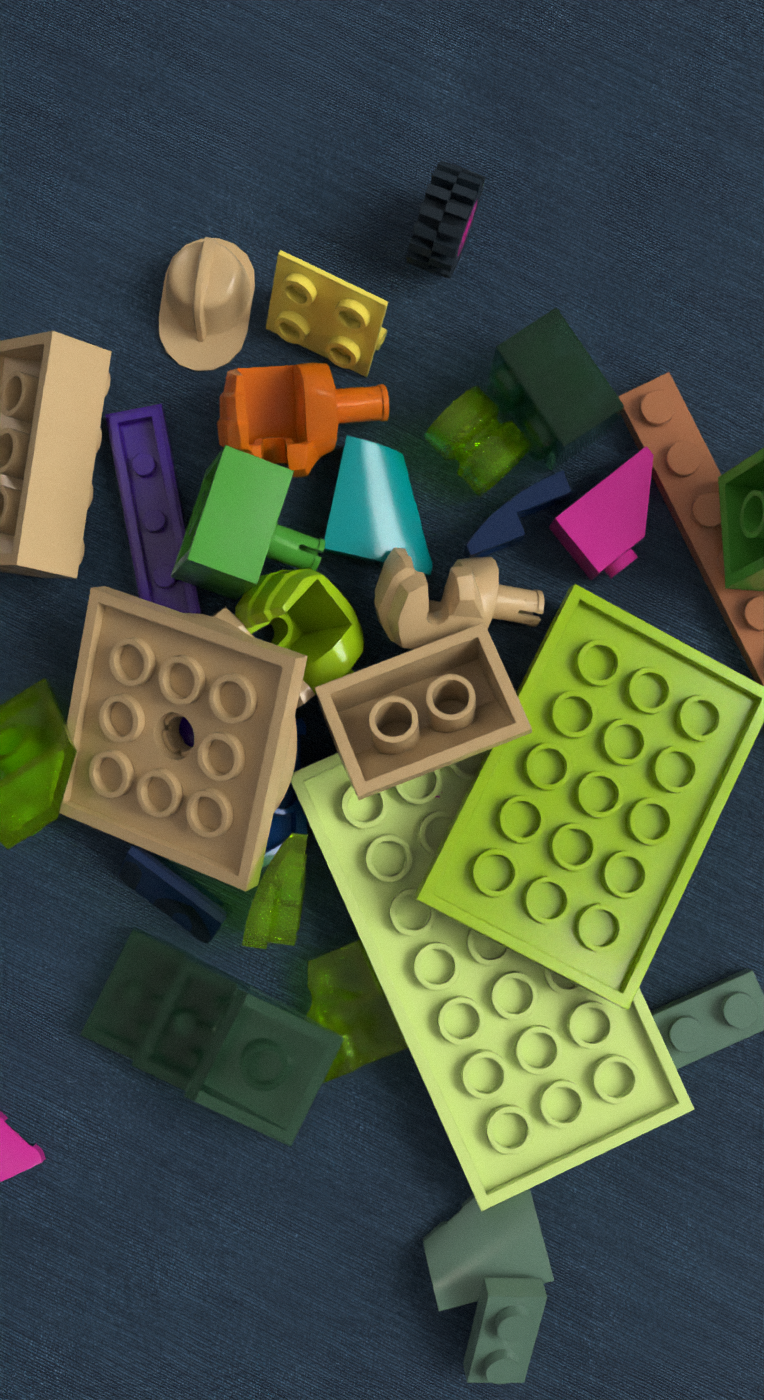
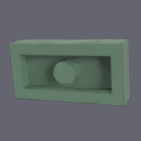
M749 968L650 1011L676 1069L764 1030V994L753 970Z
M484 1277L463 1361L467 1383L507 1384L525 1382L547 1301L542 1278Z

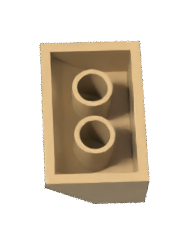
M485 623L315 687L322 715L358 800L532 733L531 725Z

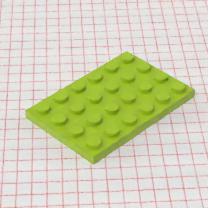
M574 584L568 589L516 692L531 725L532 733L487 750L413 899L616 1006L629 1010L764 723V686Z

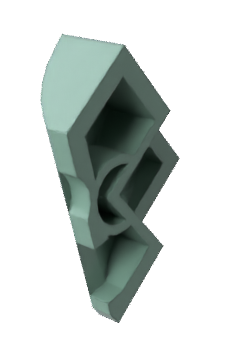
M530 1189L482 1212L472 1194L462 1203L461 1210L449 1221H442L423 1238L427 1264L439 1311L477 1302L484 1277L542 1278L544 1284L554 1281Z

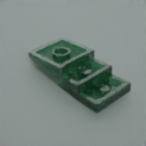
M135 926L80 1034L132 1059V1066L185 1090L184 1097L290 1147L344 1040L343 1036L292 1007Z

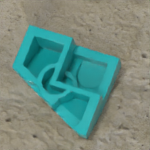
M347 435L324 538V552L380 563V567H383L393 548H404L412 559L414 569L430 577L433 565L403 454L381 444Z

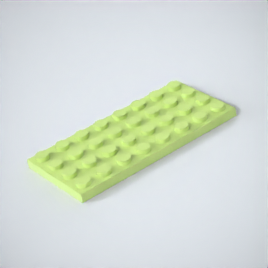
M487 750L361 800H358L340 757L336 753L293 772L291 784L481 1212L695 1110L640 988L629 1010L620 1008L413 899Z

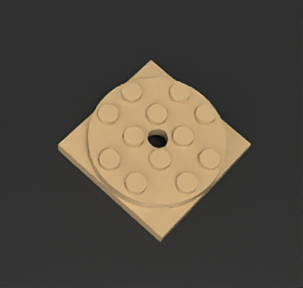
M106 586L91 588L52 810L245 892L258 886L273 814L285 797L295 768L297 756L295 713L308 656L249 636L232 624L216 617L197 613H182ZM183 717L192 726L194 732L193 747L185 744L179 733V724Z

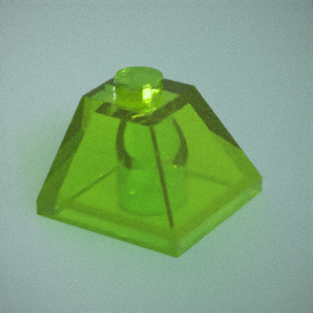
M45 678L0 705V842L7 850L27 837L35 835L43 827L58 818L77 753L52 687Z

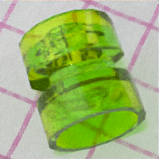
M476 385L463 393L442 412L424 434V439L445 461L457 460L460 463L457 474L480 497L495 486L524 458L533 447V443L512 421L500 423L497 420L499 407Z

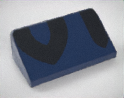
M133 845L128 851L119 870V878L202 942H211L233 913L232 907L167 858L136 845Z

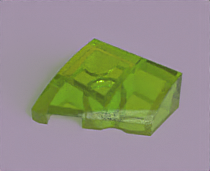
M291 833L271 860L253 898L245 925L242 946L267 949L270 943L295 946L299 935L306 885L307 854L305 852L308 835Z
M361 939L308 961L307 987L311 992L312 1005L306 1017L343 1036L320 1084L351 1073L365 1064L408 1048Z

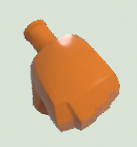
M326 363L235 368L227 372L224 392L220 395V419L217 421L219 445L222 447L225 445L274 464L286 463L288 464V469L294 471L292 477H305L309 475L313 466L323 455L334 450L339 424L388 421V390L384 384L371 387L336 389L330 367Z

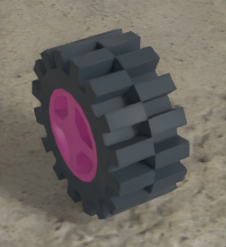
M442 160L438 163L437 169H435L432 175L431 184L428 185L425 192V199L421 203L418 219L414 224L413 236L409 242V251L406 256L407 264L451 279L475 219L474 216L484 189L485 176Z

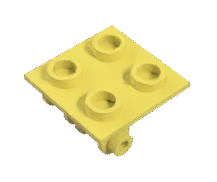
M280 250L277 257L266 329L278 334L289 343L299 344L328 358L332 363L341 368L350 369L367 377L375 350L378 351L381 348L388 332L387 329L382 327L388 301Z

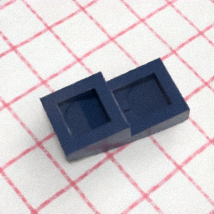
M562 470L529 486L497 509L478 528L466 544L464 550L465 558L486 557L520 544L525 536L520 519L565 503L571 494L564 471Z

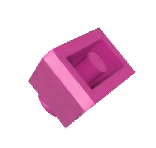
M647 446L559 514L549 526V529L590 580L603 571L612 579L638 558L632 548L645 537L654 457Z

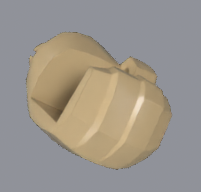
M393 548L388 555L375 588L374 599L378 620L389 639L400 647L408 649L419 648L481 623H485L488 629L492 619L536 627L541 619L539 616L533 615V612L543 614L545 603L544 594L541 590H528L499 584V569L496 560L492 557L458 559L453 567L450 568L441 602L429 600L428 583L425 574L414 569L412 559L404 548Z

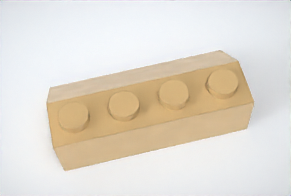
M56 331L0 341V572L40 578L77 579L78 568L85 553L83 536L87 510L93 499L92 477L96 453L102 441L100 425L104 399L109 391L111 382L109 366L112 351Z

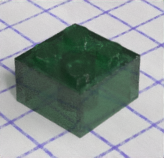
M557 307L498 345L495 349L488 377L491 382L487 386L488 393L503 415L511 412L524 430L519 433V438L531 458L537 463L543 459L551 471L605 436L625 407Z

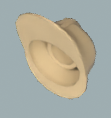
M205 237L185 245L173 256L165 275L160 305L159 337L166 352L183 367L194 371H213L230 363L242 349L248 333L255 290V271L248 255L236 244L220 238Z

